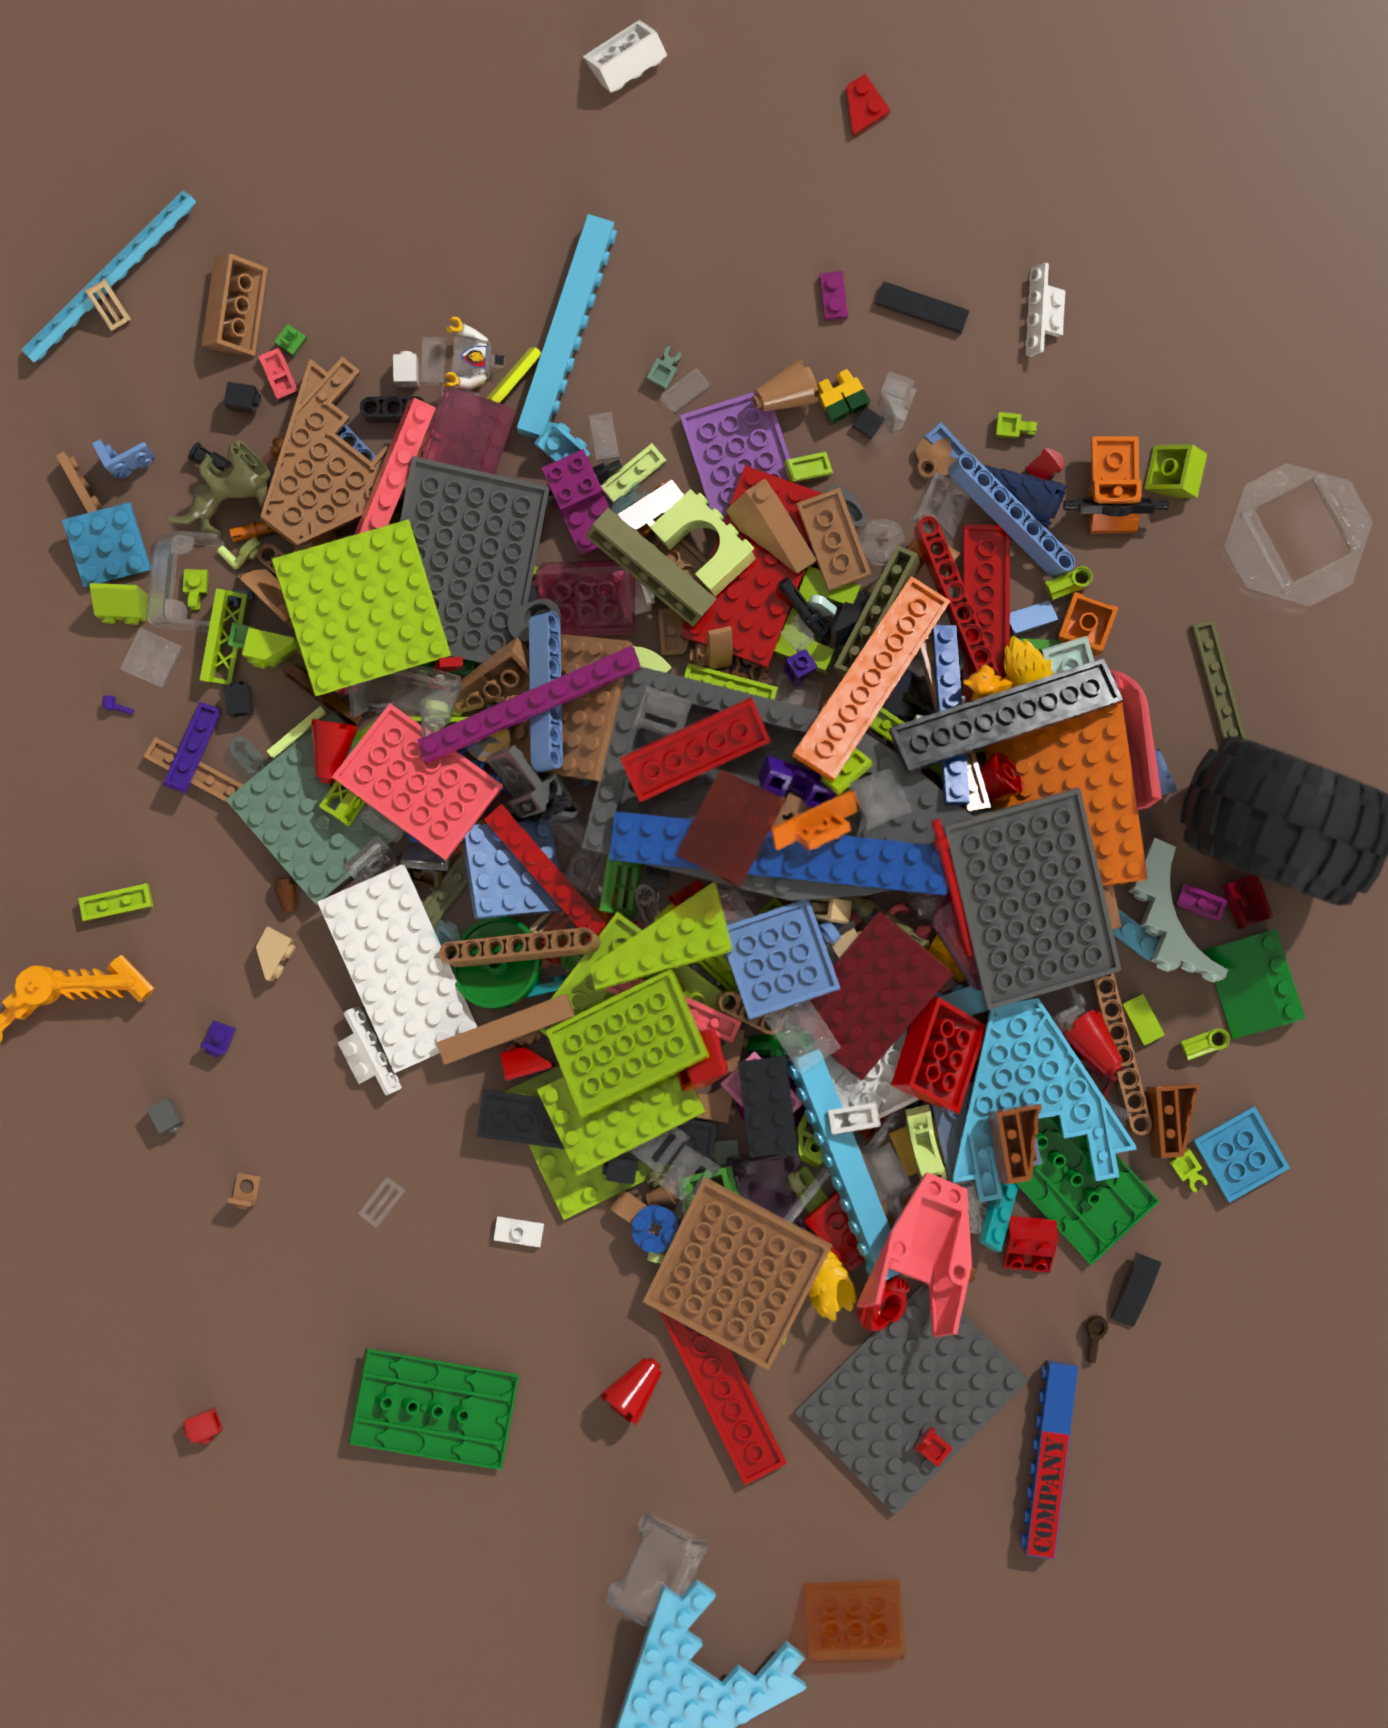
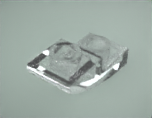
M847 1069L834 1083L835 1089L855 1106L876 1102L879 1111L887 1101L857 1075H853Z

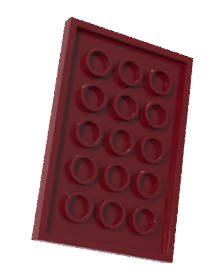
M879 911L833 966L840 990L803 1002L790 1017L789 1021L801 1031H809L811 1035L809 1038L862 1082L954 972L883 912Z

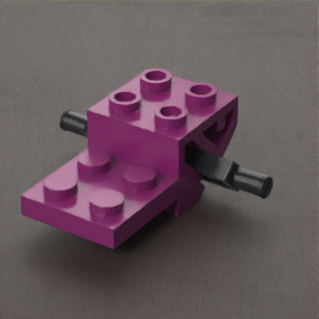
M584 449L541 468L548 487H550L546 506L556 503L581 557L600 549L585 537L592 524L609 508L599 482L610 478V473L622 469L619 459L606 466L604 463L592 467Z

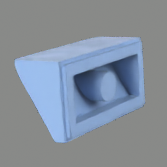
M1048 600L1011 612L1010 631L1012 636L1056 623L1058 617Z

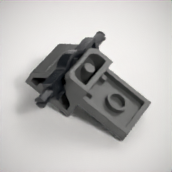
M515 745L492 753L485 759L513 796L507 803L514 811L511 815L517 822H535L552 825L571 819L582 810L575 796L565 787L561 777L555 772L538 777L537 772L530 767L523 753Z

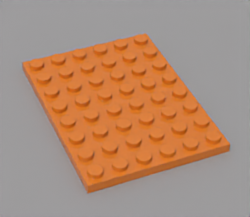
M1122 702L985 748L986 761L993 754L1002 752L1014 763L1016 768L1013 771L1016 776L1021 775L1024 783V790L1018 795L992 803L993 811L1079 787L1082 792L1102 885L1109 886L1148 880Z

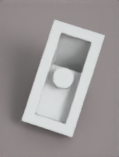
M876 1102L828 1110L832 1134L880 1126Z

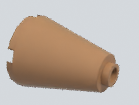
M797 360L766 381L753 392L752 403L754 407L761 412L817 403L818 397L815 398L814 392L818 391V387L810 367L802 365L805 361Z

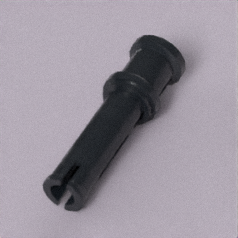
M785 577L777 584V587L801 617V624L807 627L813 635L812 639L815 642L824 639L831 632V628L826 626L819 617L820 613L809 606L789 577Z

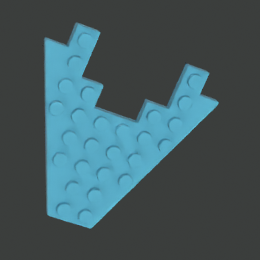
M1040 999L1021 1000L989 1010L952 1174V1182L974 1179L978 1202L1003 1198L988 1111L1031 1103L1042 1104L1038 1119L1059 1116L1062 1138L1086 1135L1095 1181L1119 1177L1115 1153L1137 1150L1136 1145Z
M697 1579L681 1597L663 1585L615 1728H735L807 1688L804 1681L792 1674L806 1659L805 1655L785 1641L756 1676L737 1664L726 1678L720 1681L690 1660L702 1647L703 1643L699 1637L687 1630L716 1597L715 1592Z

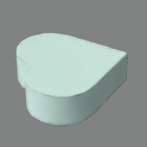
M813 595L810 598L809 606L820 613L819 617L835 615L836 606L825 597Z

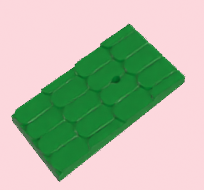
M1058 1115L1038 1119L1037 1127L1039 1129L1036 1138L1042 1164L1033 1166L1031 1180L1015 1184L1048 1219L1057 1220V1229L1092 1265L1151 1211L1160 1200L1116 1153L1119 1177L1095 1181L1086 1135L1062 1138Z
M365 1348L347 1443L502 1470L520 1375L506 1371Z

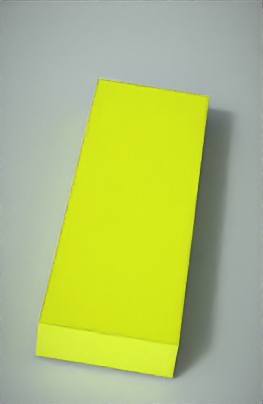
M530 347L489 394L486 400L491 404H499L541 356V352L536 347Z

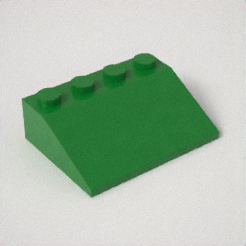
M1277 929L1267 930L1203 950L1204 954L1212 961L1228 969L1226 977L1214 982L1232 1039L1306 1019Z

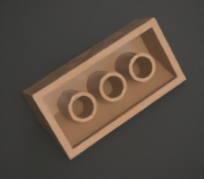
M231 253L214 257L202 347L220 353L255 356L267 267Z

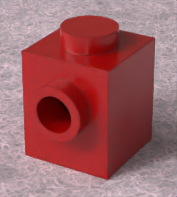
M215 1407L183 1421L184 1435L187 1439H190L192 1444L199 1441L200 1445L212 1441L214 1439L213 1435L223 1430Z

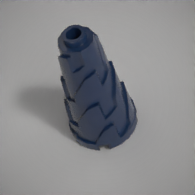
M989 465L984 466L1044 527H1050L1052 522L1049 520L1051 517L1055 518L1066 493L1064 490H1066L1067 485L1028 474L1012 472L1003 468L999 469Z

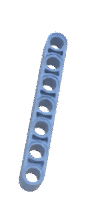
M963 453L949 465L948 472L951 478L1049 576L1056 578L1074 568V556L972 454Z
M553 611L532 616L529 620L530 690L561 677L560 619ZM562 705L530 718L531 764L536 772L557 769L562 765Z

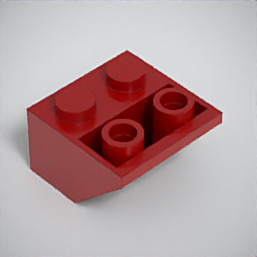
M715 1027L700 1032L710 1057L677 1072L682 1092L707 1087L728 1073L727 1062L723 1057L720 1038L716 1034Z
M1011 1216L1005 1235L1003 1268L1050 1273L1058 1244L1057 1220Z

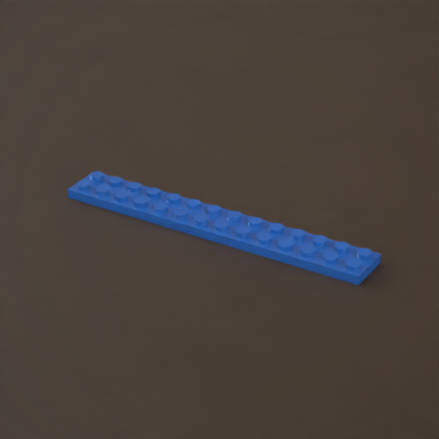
M614 812L609 860L936 895H946L947 882L939 851L935 849L934 845L841 835L839 838L832 839L812 850H809L798 841L777 850L773 845L771 828Z

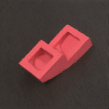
M280 347L258 356L277 399L298 391Z

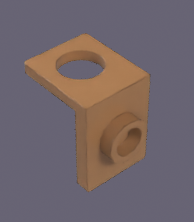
M237 1173L233 1196L227 1198V1203H232L234 1208L248 1209V1206L256 1205L261 1177ZM245 1179L253 1182L254 1188L250 1193H244L240 1188L241 1182Z

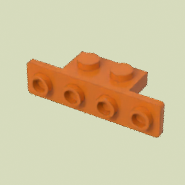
M848 791L772 827L771 835L774 848L779 850L798 841L809 850H812L851 831L849 822L844 818L857 812L854 792Z

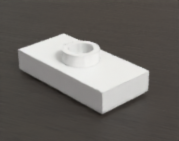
M498 1216L494 1240L541 1247L544 1223Z

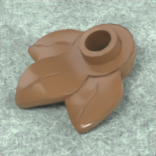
M924 438L919 442L916 448V455L919 460L917 470L922 478L934 479L938 474L949 475L948 467L956 460V458L950 457L952 447L949 438L940 439L932 445ZM927 464L933 465L931 472L926 471Z

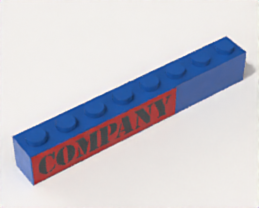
M1046 1360V1366H1042L1041 1380H1044L1043 1390L1040 1389L1038 1393V1404H1041L1040 1413H1036L1035 1428H1038L1037 1437H1033L1032 1452H1035L1034 1461H1030L1029 1475L1032 1476L1031 1485H1027L1026 1499L1029 1500L1028 1509H1024L1023 1523L1026 1524L1025 1533H1021L1020 1547L1023 1548L1027 1556L1055 1559L1078 1366L1072 1363Z

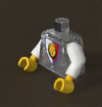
M458 317L448 319L454 323L455 327L447 326L446 330L451 333L457 331L458 334L454 335L452 372H448L443 376V378H448L450 382L445 383L443 386L445 389H450L454 386L459 389L473 390L484 384L486 380L491 379V368H505V355L492 354L493 347L488 338L474 328L462 324Z

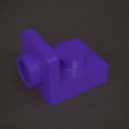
M804 649L786 659L783 671L795 689L804 685L806 675L817 669V664L808 651Z
M213 1020L204 1042H201L200 1047L205 1048L204 1053L218 1058L219 1054L226 1055L236 1028Z

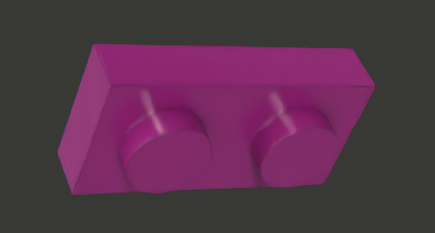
M843 271L820 273L825 321L848 318Z
M1184 883L1181 886L1174 906L1215 922H1220L1228 900Z

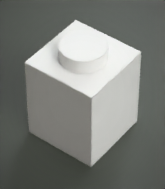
M401 351L399 354H393V382L396 388H419V360L417 355L410 351Z

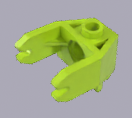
M804 1111L795 1130L798 1152H795V1158L817 1168L823 1163V1153L820 1146L815 1142L814 1136L807 1131V1119ZM810 1147H814L816 1149V1153L812 1152Z

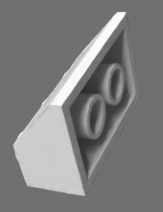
M638 20L584 55L583 58L601 85L612 92L621 89L629 80L640 77L643 71L649 67H654L661 63L667 54L657 32Z

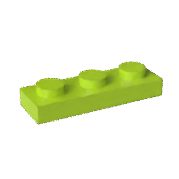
M148 883L78 898L84 922L153 907Z

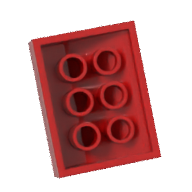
M933 997L910 1024L890 1085L908 1095L951 1112L959 1113L985 1034L986 1025L940 997Z

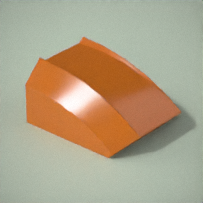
M1074 592L1059 632L1058 639L1060 643L1087 636L1092 655L1102 654L1119 607L1104 604Z

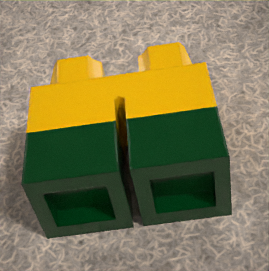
M847 369L836 375L839 386L833 388L828 379L817 384L820 395L819 403L826 413L829 425L847 418L849 414L851 416L865 407H869L870 399L857 377L853 378Z

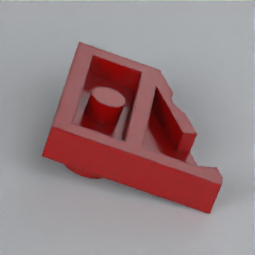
M866 74L846 85L853 137L890 114V108Z

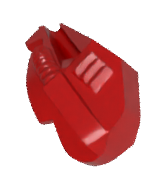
M895 1275L885 1280L880 1304L857 1308L856 1318L866 1330L881 1331L891 1321L896 1323L902 1317L906 1307V1293L910 1290L906 1279Z

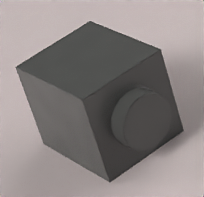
M166 1097L146 1109L159 1134L167 1132L168 1135H171L181 1129L179 1125L185 1122L172 1097Z

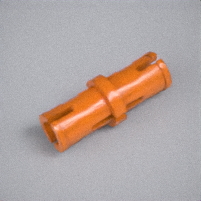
M250 521L248 525L230 528L233 543L254 537L259 539V536L276 532L263 521L256 523L255 521Z

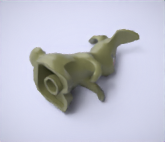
M237 440L232 446L230 445L227 458L230 460L231 465L223 472L212 464L213 458L205 454L204 461L200 464V475L206 480L208 485H198L194 489L190 512L187 516H167L166 519L177 524L189 525L193 520L199 518L200 532L208 535H221L222 532L212 527L209 522L223 500L228 498L256 497L258 505L263 508L269 490L267 484L271 476L268 467L241 440Z

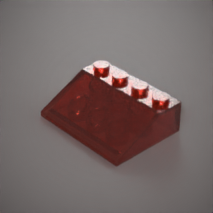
M720 769L676 856L740 889L786 800Z

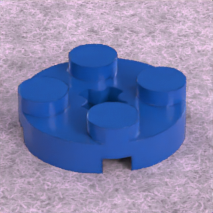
M649 1205L637 1213L633 1219L631 1231L635 1243L646 1252L660 1253L669 1249L679 1229V1224L674 1213L668 1208L660 1205ZM655 1222L656 1225L662 1226V1229L659 1230V1235L649 1233L648 1229L651 1228V1223Z

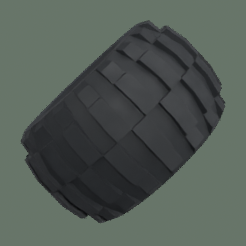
M1224 737L1217 750L1210 748L1195 770L1183 800L1180 822L1186 825L1183 840L1191 849L1248 873L1334 905H1351L1358 892L1366 894L1380 875L1388 856V794L1327 768L1241 737Z

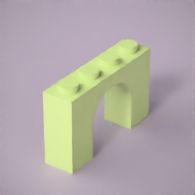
M690 489L650 528L669 550L689 532L698 528H709L719 534L720 545L717 553L695 573L699 581L715 597L756 559L752 552L754 547L746 539L741 541L737 537L739 532L730 523L726 525L722 521L724 517L716 508L711 510L707 506L709 502L700 492L696 495Z

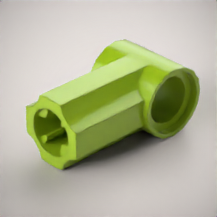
M1081 566L1072 572L1046 581V591L1050 599L1054 601L1074 592L1087 589L1093 578L1092 572L1087 567ZM1083 574L1087 582L1084 584L1078 583L1075 575Z
M1213 1028L1202 1034L1182 1040L1180 1043L1188 1061L1226 1048L1230 1037L1224 1029ZM1219 1032L1223 1037V1041L1220 1045L1216 1046L1212 1042V1036L1214 1033Z

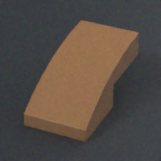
M731 627L708 631L706 639L708 648L706 663L708 668L713 670L731 666L733 654Z

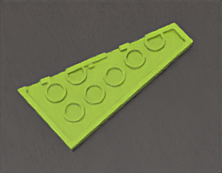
M714 881L591 965L590 970L595 989L597 991L664 972L668 969L678 968L733 952L716 882Z

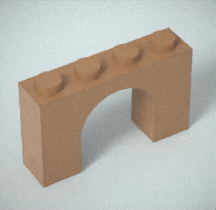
M738 1029L733 1043L720 1038L726 1043L724 1046H720L723 1057L727 1062L728 1073L726 1078L738 1067L737 1061H744V1059L740 1058L741 1050L747 1047L749 1037L744 1035L745 1030ZM722 1086L712 1093H697L706 1110L705 1113L697 1116V1118L728 1123L729 1118H734L736 1105H732L733 1097Z

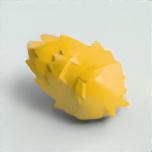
M1015 636L1011 637L1010 648L1008 646L1005 647L1006 660L1004 661L1006 677L1003 678L1012 682L1011 688L1054 675V672L1051 671V659L1045 660L1040 651L1026 639H1023L1022 642Z
M829 1251L808 1296L812 1306L820 1316L836 1321V1312H839V1308L842 1309L843 1307L850 1312L852 1311L853 1303L855 1304L857 1301V1295L854 1285L848 1276V1271L831 1251Z

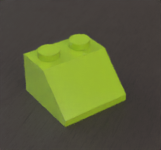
M1193 444L1154 445L1144 489L1177 498H1198L1207 453Z
M90 583L94 615L101 619V622L114 624L116 620H125V624L138 625L139 621H146L148 594L139 586Z
M248 628L242 655L253 667L259 669H266V666L275 667L298 652V641L293 637Z

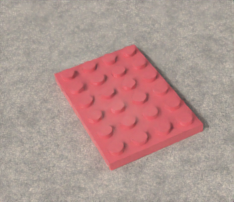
M389 703L332 778L443 860L447 861L501 791L503 785L457 751L429 763L425 762L417 740L431 734V732Z

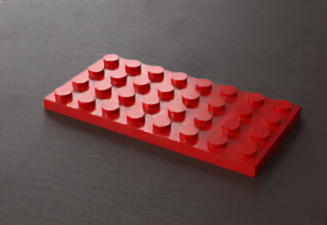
M745 465L730 506L745 491L766 479L812 552V547L796 503L823 493ZM726 514L723 522L726 525L729 523L733 525L739 532L737 537L741 541L746 539L754 547L752 552L756 559L715 596V602L694 627L685 621L680 637L707 646L708 631L730 626L733 641L732 656L768 669L791 604L777 587V584L785 577H789L798 589L804 570L798 574L793 572L776 559L773 554L760 547L749 536L740 532L729 515ZM719 535L717 537L709 560L712 559L718 551L720 545ZM700 582V585H701L703 588L707 589V588Z

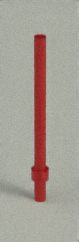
M939 818L931 820V825L935 839H933L934 846L939 851L966 956H972L974 954L964 909L948 851L950 846L948 837L944 836L941 820Z

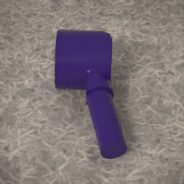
M103 696L102 705L106 710H117L130 715L134 714L135 710L115 704L116 697Z

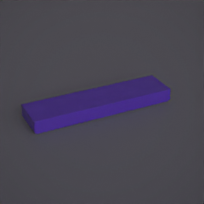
M199 702L163 783L165 787L184 794L187 793L221 716V709Z

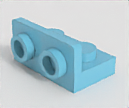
M550 422L534 443L553 462L584 449L587 457L591 454L586 449L587 444L578 437L574 438L570 434V428L561 422L559 424Z

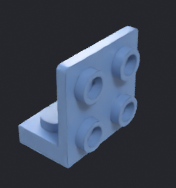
M101 439L92 443L104 467L115 479L129 476L132 470L138 467H146L156 458L145 442L120 455L112 449L110 444L105 445Z

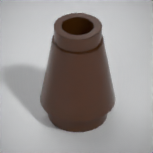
M292 877L274 880L275 886L273 888L282 912L296 910V882L293 881Z

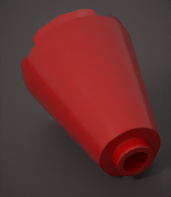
M311 719L315 777H319V782L333 784L334 779L332 776L348 757L358 732V726Z
M1002 752L993 754L979 768L990 804L1018 795L1024 790L1021 775L1016 776L1013 771L1016 766Z
M1096 1009V1011L1090 1010L1072 1023L1074 1026L1070 1031L1066 1028L1062 1032L1071 1048L1104 1075L1110 1074L1113 1076L1122 1069L1123 1059L1099 1009Z
M651 1357L648 1360L643 1358L607 1387L599 1397L604 1402L605 1400L608 1401L610 1408L629 1423L632 1422L636 1426L661 1377L662 1372L659 1370L661 1365Z

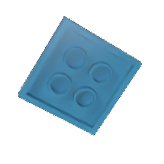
M131 501L62 520L83 587L90 586V583H102L152 569Z
M1255 1106L1246 1109L1192 1140L1228 1203L1290 1169Z

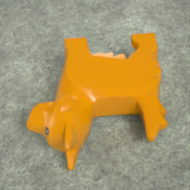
M982 665L978 672L972 674L968 680L963 681L965 685L974 691L971 701L1011 689L1012 682L1007 679L1000 681L1001 677L995 675L994 670L987 665Z

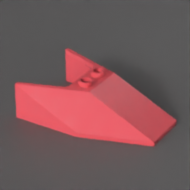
M930 1173L924 1174L889 1233L859 1298L857 1307L861 1308L880 1304L887 1271L891 1269L928 1285L932 1336L942 1337L957 1334L972 1267L966 1188Z

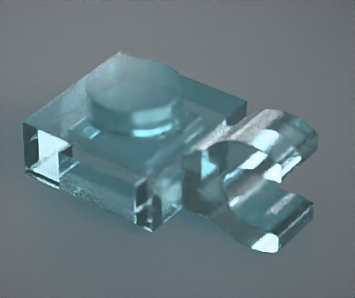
M637 481L632 484L630 494L625 497L620 496L613 502L611 510L619 514L635 504L643 496L648 495V492L644 491L642 494H637L635 490L640 486V483Z

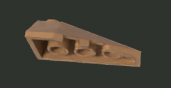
M766 479L745 491L726 510L740 532L749 536L756 544L765 548L796 574L817 561Z
M515 638L443 695L444 700L457 714L482 708L484 705L493 702L501 703L508 696L520 695L529 691V650L518 638Z

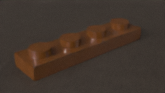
M288 662L283 668L284 676L329 710L334 711L349 725L358 726V729L361 727L363 717L353 705L347 706L343 703V698L334 691L315 696L309 676L306 675L307 671L299 664L294 666Z

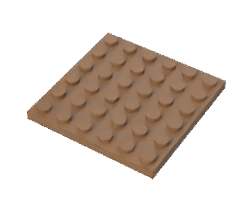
M561 634V676L633 645V643L625 640ZM521 641L529 650V641ZM625 677L562 704V765L560 768L538 773L550 774L555 772L558 776L600 782ZM527 719L507 728L510 736L509 747L515 745L523 753L530 767L533 768L531 764L530 719ZM494 738L493 744L501 743Z
M704 1177L643 1302L769 1370L832 1244Z

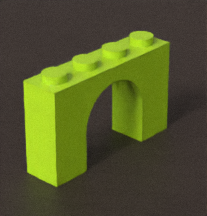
M810 566L799 583L801 585L799 592L808 604L811 596L821 595L833 605L843 608L845 602L854 604L860 590H862L861 585L851 583L828 592L821 571ZM792 607L790 614L787 615L783 631L774 650L776 656L787 659L806 649L817 664L815 671L828 675L836 655L835 649L808 639L800 629L801 617Z

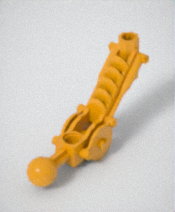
M123 955L115 958L107 967V970L112 975H106L99 969L93 968L94 975L86 969H80L81 974L70 969L68 970L69 976L62 970H53L50 967L38 965L30 966L18 975L15 990L2 1002L7 1008L0 1014V1043L3 1039L2 1031L16 1018L25 1020L39 1005H48L57 1001L61 993L71 1000H77L76 995L83 999H89L87 993L96 999H101L99 993L107 998H113L111 992L120 998H125L123 991H128L138 1002H142L155 988Z

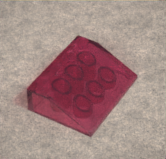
M445 386L422 458L496 474L516 410L498 402Z
M614 560L545 562L536 570L540 599L552 600L560 609L561 634L587 636L635 633V578Z

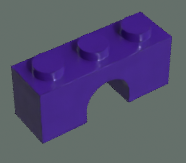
M767 756L758 774L761 790L783 797L786 790L793 791L801 796L804 805L813 808L833 799L836 794L821 782V774L771 756Z

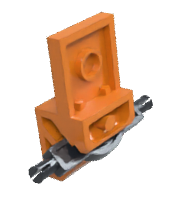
M1092 436L1091 486L1088 488V497H1078V501H1064L1063 509L1064 511L1078 510L1079 514H1089V534H1135L1138 531L1140 514H1153L1154 510H1169L1168 500L1154 501L1153 497L1141 496L1139 436Z

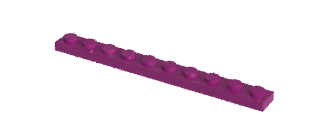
M631 645L418 739L424 761L427 763L641 670L642 667L634 647Z

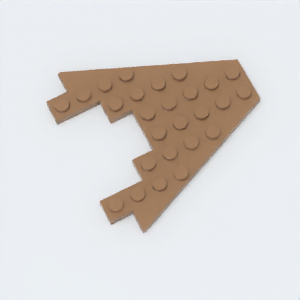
M341 357L328 372L311 359L308 361L260 516L263 522L297 548L361 519L389 450L385 446L371 462L337 435L349 421V416L337 408L334 403L360 375V370L344 357ZM432 428L423 438L416 457L441 462L438 458L450 446L451 441ZM407 480L398 501L404 499Z

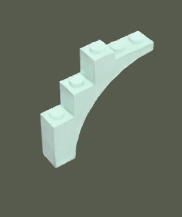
M1153 838L1148 842L1144 851L1148 880L1132 882L1128 891L1134 894V898L1137 900L1149 901L1139 927L1146 929L1145 932L1149 935L1160 936L1151 962L1156 963V967L1163 971L1169 972L1182 965L1181 968L1191 973L1198 972L1207 981H1220L1226 977L1228 969L1212 961L1196 947L1185 933L1176 915L1170 888L1171 863L1176 847Z

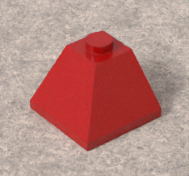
M518 1043L504 1047L506 1052L500 1053L506 1081L555 1067L552 1061L524 1046L519 1047Z

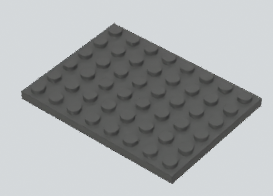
M412 456L399 522L408 519L410 521L451 653L449 657H462L464 660L483 663L500 648L515 639L508 630L507 621L515 608L528 603L550 487Z
M1072 788L942 826L944 836L948 837L950 845L948 851L964 909L985 1009L991 1010L1122 971L1081 788Z
M923 1282L906 1299V1307L902 1317L896 1323L891 1321L883 1330L873 1332L794 1411L873 1494L896 1515L1029 1380L963 1312L961 1313L956 1335L932 1336L929 1287ZM930 1427H933L936 1430L935 1433L953 1448L938 1467L921 1452H916L913 1449L921 1435Z

